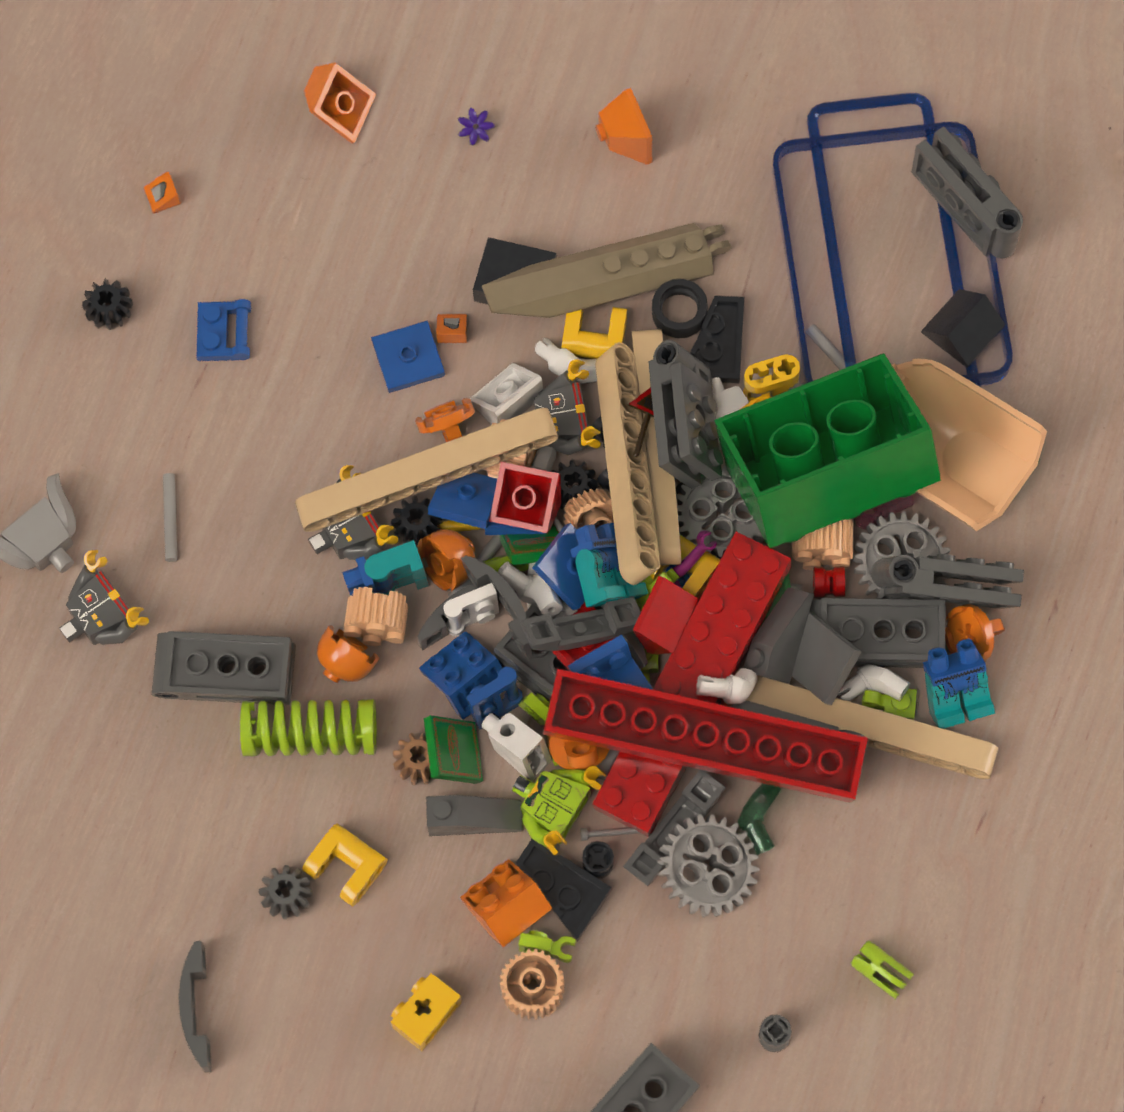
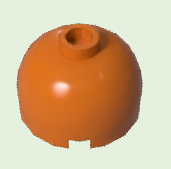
M441 529L419 540L417 545L419 556L421 559L425 557L428 567L424 570L435 585L444 591L450 588L453 591L469 580L461 560L466 555L475 558V546L469 538L451 529Z
M332 625L327 627L317 646L318 660L325 668L323 674L336 683L340 679L347 682H356L363 679L373 670L380 658L375 653L371 657L366 654L364 650L368 647L355 637L345 636L343 630L338 629L334 633Z

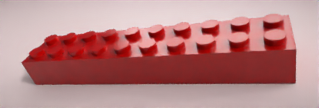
M735 531L653 690L720 704L723 698L696 694L699 675L726 679L730 675L736 674L750 647L752 639L758 632L791 568V558ZM619 752L592 805L596 811L649 837L660 820L687 766Z
M557 669L543 735L849 803L856 799L868 737L562 669Z

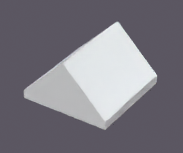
M512 363L469 399H471L473 406L491 425L493 422L500 423L501 419L508 420L521 415L534 404V398L543 390L542 378L540 375Z

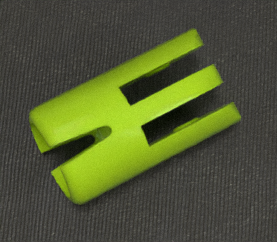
M868 940L860 949L868 959L860 954L855 955L851 961V966L896 1000L899 993L876 976L875 973H880L900 989H904L907 984L884 966L883 963L887 962L908 979H911L914 974L872 941Z

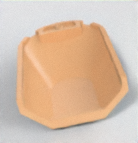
M912 359L910 362L898 365L892 364L929 424L934 440L941 481L921 488L917 493L973 530H980L1003 515L1037 467L1047 430L1038 422L939 362L928 359Z

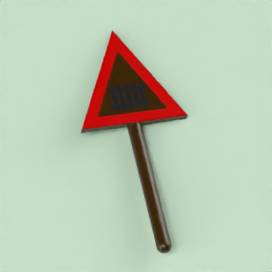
M651 387L627 405L645 413L633 453L634 457L639 456L650 417H654Z

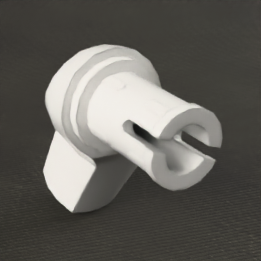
M543 338L544 343L540 340L536 344V354L548 362V368L554 374L560 376L565 371H568V365L572 360L578 359L585 362L584 365L580 366L578 372L587 370L589 371V376L584 380L576 378V382L583 384L597 381L595 368L597 359H579L568 349H559L548 338Z
M508 561L500 567L498 573L516 591L521 601L537 605L543 615L550 614L553 617L561 612L562 604L559 596L540 576H526Z
M870 664L858 667L856 676L843 684L838 697L841 696L842 700L849 702L865 690L882 692L900 701L907 692L910 682L891 670Z
M740 668L736 675H730L726 679L699 675L696 694L723 698L726 704H741L747 700L757 683V675L752 670Z

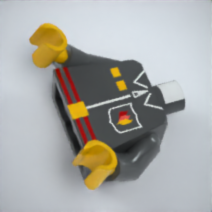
M578 359L572 360L568 365V371L558 376L534 398L535 409H549L558 434V439L547 446L553 447L557 452L565 455L582 451L588 448V445L594 449L599 448L601 445L600 441L593 439L595 435L601 432L592 426H588L580 382H576V378L584 380L589 376V371L587 370L578 372L580 366L585 364L584 361Z
M354 465L343 466L339 473L340 479L336 483L351 478L350 471L354 468ZM355 473L352 477L360 475L361 473ZM371 511L325 527L321 532L310 537L308 541L316 554L332 547L339 559L356 560L364 556L365 560H367L370 556L382 551L386 544H396L398 537L393 535L388 537V533L394 527L389 525L379 526Z
M91 550L85 554L84 562L86 565L82 568L68 596L66 606L73 619L62 625L59 629L69 643L85 633L93 645L99 643L102 645L120 644L125 642L137 630L138 626H145L149 623L148 617L138 618L139 613L144 608H129L102 570L98 572L97 568L104 567L108 562L106 557H100L96 562L95 556L98 550Z

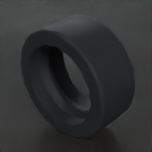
M672 279L662 284L656 290L652 300V318L657 329H662V333L666 336L688 338L698 333L702 328L708 312L707 297L700 286L686 279ZM674 295L688 296L697 304V313L693 319L687 322L677 323L670 321L663 314L662 306L664 301Z

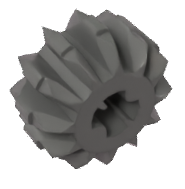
M284 865L282 874H279L278 870L273 868L271 872L274 878L271 879L264 876L262 881L267 887L259 889L260 896L265 897L261 901L263 908L271 907L269 913L273 917L281 911L284 920L288 919L289 911H293L294 915L299 917L300 911L298 906L308 908L310 904L305 898L313 896L312 889L306 888L311 883L309 877L301 878L302 871L299 868L295 869L291 874L288 865ZM285 887L288 888L291 894L286 898L281 892V889Z

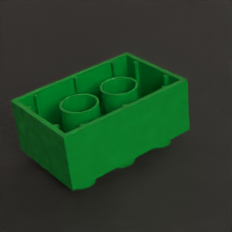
M884 353L714 420L727 471L769 549L783 543L795 542L808 533L841 520L853 519L863 511L899 497L911 496L919 489L941 481L932 430Z

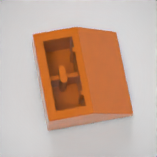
M509 859L497 865L488 876L480 882L473 884L460 897L488 934L502 947H505L519 936L521 932H524L553 909L536 882Z

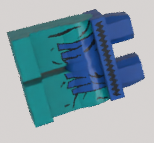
M614 523L603 524L595 528L594 524L585 525L575 530L578 546L570 549L572 558H576V568L587 608L604 606L606 602L634 597L636 600L649 594L645 582L631 585L620 574Z
M414 540L376 553L367 560H365L364 556L357 558L358 567L342 572L348 591L352 596L354 588L358 589V587L373 588L372 593H381L389 596V591H395L397 588L412 583L416 584L417 590L429 586Z
M971 639L959 641L956 644L957 652L950 655L947 654L944 648L931 649L928 651V661L923 662L929 714L939 728L945 729L965 723L964 713L969 721L995 714L994 704L988 687L986 663Z

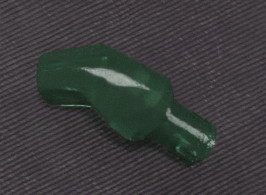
M763 783L750 796L737 820L739 829L746 831L751 842L754 843L753 847L757 855L763 854L775 847L763 821H765L764 818L782 791L781 787Z

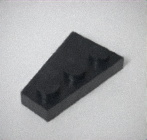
M714 296L701 331L690 352L709 367L711 379L718 377L722 383H740L744 297Z
M531 839L516 862V866L536 882L553 908L551 910L578 942L612 891V887L559 853L553 855L547 847Z

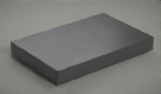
M809 610L792 677L823 703L832 705L861 651Z

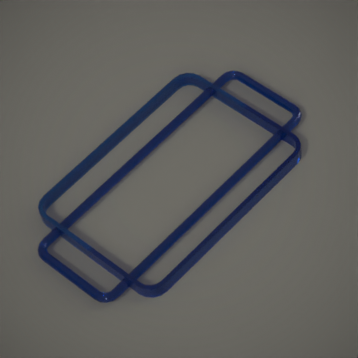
M902 93L817 104L810 110L807 116L809 138L792 139L783 142L773 154L772 173L805 383H809L813 379L811 376L779 162L786 154L811 150L845 368L857 363L823 149L926 137L927 142L932 146L934 133L944 126L950 134H956L966 143L968 154H973L978 159L976 143L972 132L965 125L958 122L935 123L930 101L919 93ZM915 104L922 111L923 125L820 136L818 119L823 114ZM937 202L954 295L958 289L964 290L952 218ZM991 254L987 255V262L997 313L1006 324L1000 332L1005 364L999 370L978 373L977 361L975 360L966 368L967 375L961 376L979 387L999 382L1006 377L1011 368L1013 357L996 257Z

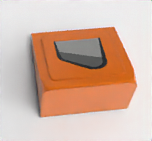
M169 171L143 187L153 214L181 204Z
M437 314V343H467V314Z

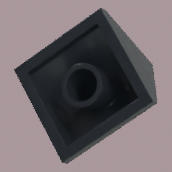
M958 289L921 330V333L968 368L1002 331L1006 324L985 294Z

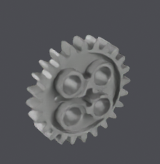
M723 466L722 477L711 481L701 474V486L693 489L686 485L681 486L680 492L682 495H676L677 505H679L677 506L679 527H681L679 529L680 535L683 537L687 536L688 540L697 544L696 538L698 533L703 531V527L711 523L707 530L712 533L705 537L704 544L707 545L712 541H716L717 546L715 549L707 551L711 554H716L720 559L735 531L763 543L764 538L744 501L739 500L733 504L741 495L728 474L726 466ZM724 490L729 492L730 496L722 498L716 492ZM701 508L706 510L708 514L698 516L693 511ZM744 511L749 513L751 517L741 519L736 514ZM716 530H724L728 533V536L720 538L714 532Z
M905 511L901 513L899 519H896L894 513L890 512L887 519L888 522L882 516H879L876 520L877 526L869 523L866 527L868 533L862 532L859 539L863 543H856L854 549L861 554L854 555L852 561L861 565L855 568L854 574H863V577L858 582L859 585L868 583L870 586L865 593L866 595L876 592V599H915L884 595V588L878 587L871 577V569L874 563L879 559L898 555H908L916 558L949 554L951 548H942L941 545L947 538L946 536L936 537V533L939 530L938 526L931 530L927 528L929 524L928 518L921 524L918 523V514L916 513L911 520H907ZM894 536H898V537H899V540H900L899 546H898V543H897L896 539L894 538ZM907 538L916 539L920 544V548H911L907 544ZM877 545H887L891 550V554H881ZM934 576L933 583L946 585L942 579L948 578Z
M699 814L695 817V824L690 818H687L683 821L684 828L678 824L673 827L675 835L669 833L665 836V840L670 845H662L659 848L662 853L666 854V857H661L657 860V863L665 866V869L660 871L658 876L667 877L668 879L662 885V888L671 887L673 889L668 897L669 899L677 896L681 898L678 904L679 908L688 903L690 904L689 914L695 913L700 908L702 917H706L711 909L714 916L717 917L721 915L722 908L726 913L733 911L732 903L740 906L744 903L741 896L748 897L752 894L747 886H753L757 884V881L750 874L758 872L759 868L752 866L751 862L759 857L755 854H749L748 850L754 846V843L745 844L743 842L748 833L743 832L739 835L735 833L738 827L737 823L728 828L726 827V817H723L716 823L714 814H711L705 822L703 816ZM694 838L700 839L703 842V853L694 849L692 844ZM723 849L730 851L733 855L732 864L726 863L722 859ZM683 854H686L689 858L693 860L684 859ZM708 859L710 861L709 866L714 869L707 871V865L702 862ZM684 867H688L694 872L695 879L693 882L684 878ZM727 870H728V871L732 872V873H733V877H730L729 874H727V873H725V872H723V871H727ZM713 878L719 879L723 883L724 889L722 893H718L713 889Z

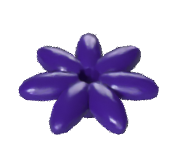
M470 108L469 119L465 117L458 118L459 123L465 126L458 134L460 137L470 134L469 140L471 145L476 143L478 136L484 141H489L485 130H490L495 125L491 122H484L488 116L487 110L481 112L477 117L475 110Z

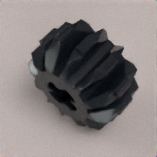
M106 278L101 286L93 282L92 287L94 291H85L84 295L87 300L82 301V307L86 311L85 316L87 320L94 321L98 329L104 323L109 330L113 326L112 323L115 322L122 326V317L130 318L131 312L129 309L133 307V301L129 297L130 292L128 288H121L122 286L117 280L110 285Z
M571 459L569 462L570 466L568 467L560 462L558 464L559 471H551L560 473L561 509L565 507L570 499L573 497L577 498L578 493L582 495L584 490L589 492V489L594 491L599 488V481L594 479L596 477L595 470H587V463L585 461L576 466L575 460Z
M414 495L412 498L413 503L409 504L406 500L402 499L401 506L403 509L394 508L393 515L396 518L391 520V526L396 529L394 535L398 539L403 538L404 544L414 540L418 548L419 540L433 532L439 531L440 528L437 525L442 524L443 521L442 518L428 515L430 499L426 497L419 503L418 497ZM418 519V522H420L421 520L422 523L416 525V523L413 522L412 524V520Z

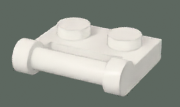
M492 583L445 603L443 609L445 616L449 619L447 621L449 634L459 636L465 631V627L476 622L483 624L495 618V615L499 613L497 593Z

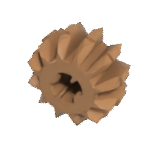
M425 732L421 733L419 739H415V735L410 733V742L407 743L405 740L400 739L398 744L401 749L393 751V757L398 759L393 763L394 769L401 770L400 778L402 780L411 776L412 785L417 784L418 778H422L424 784H428V775H431ZM418 754L420 758L421 754H423L425 760L422 763L417 760V763H414L413 757Z

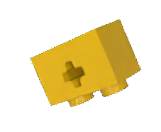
M432 973L426 979L421 977L411 989L413 995L406 1004L403 1001L400 1002L391 1014L393 1018L391 1021L392 1028L421 1051L426 1048L462 1003L461 996ZM429 1004L431 1013L429 1015L422 1013L419 1016L418 1007L425 1008Z

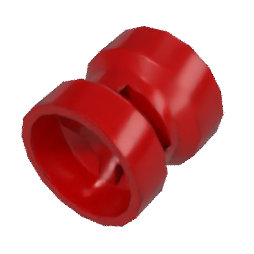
M813 567L814 597H824L826 594H833L835 597H845V568L834 567L832 570H825L823 567Z

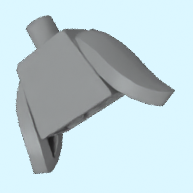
M59 473L47 478L46 489L48 499L44 497L1 532L0 559L7 564L26 570L36 567L41 571L52 563L60 573H64L74 564V560L66 551L73 545L71 537L76 531V518L61 486Z

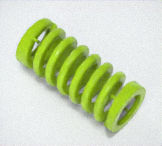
M364 699L357 702L354 734L350 702L348 700L341 701L337 734L333 701L326 700L324 702L321 735L316 701H308L304 735L300 702L294 700L291 702L288 737L285 725L284 703L282 701L275 702L272 736L269 729L267 702L260 701L258 703L256 733H253L252 724H256V718H251V711H255V702L242 701L240 742L243 756H258L262 748L268 756H274L278 752L279 747L285 756H291L295 748H297L300 755L306 756L310 753L312 746L317 755L326 754L328 747H330L334 755H341L345 745L349 754L357 755L361 750L362 743L364 754L376 755L377 711L375 699Z

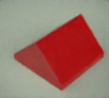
M501 462L489 521L549 533L561 506L560 473Z
M658 576L633 628V632L650 654H670L674 652L699 600L662 576Z

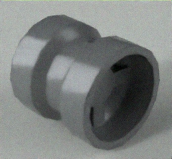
M770 1015L763 1020L759 1030V1042L764 1049L770 1052H780L788 1046L792 1033L789 1021L780 1015Z

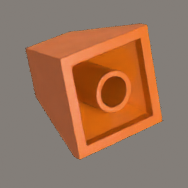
M337 63L315 66L304 89L310 112L350 143H355L376 94Z
M625 89L599 112V124L595 125L596 132L601 142L605 140L610 151L648 165L652 163V135L632 89Z

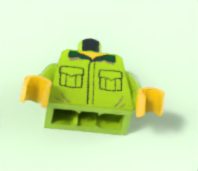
M591 766L586 770L554 769L551 772L543 771L535 783L520 775L514 783L512 791L525 798L521 805L522 822L531 839L547 847L553 855H557L558 851L555 845L567 844L565 837L591 797L590 787L587 785L599 790L602 785L595 780L599 776L605 777L606 774L598 767Z

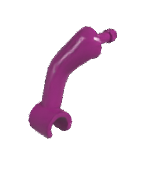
M700 531L696 538L698 545L681 561V564H677L673 568L679 579L696 564L707 550L715 549L717 546L716 541H712L707 545L704 544L705 537L710 535L711 531ZM677 580L674 584L682 588L679 581Z

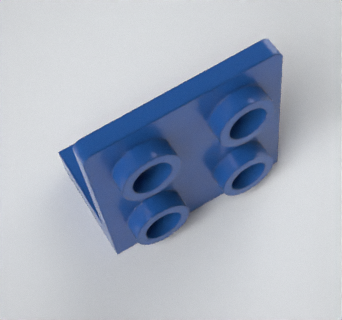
M465 631L421 665L419 669L425 677L446 695L456 714L464 720L471 714L466 697L470 695V692L475 687L481 684L486 685L498 678V673L502 666L492 653Z
M622 634L568 665V669L571 672L653 690L633 660L628 643Z

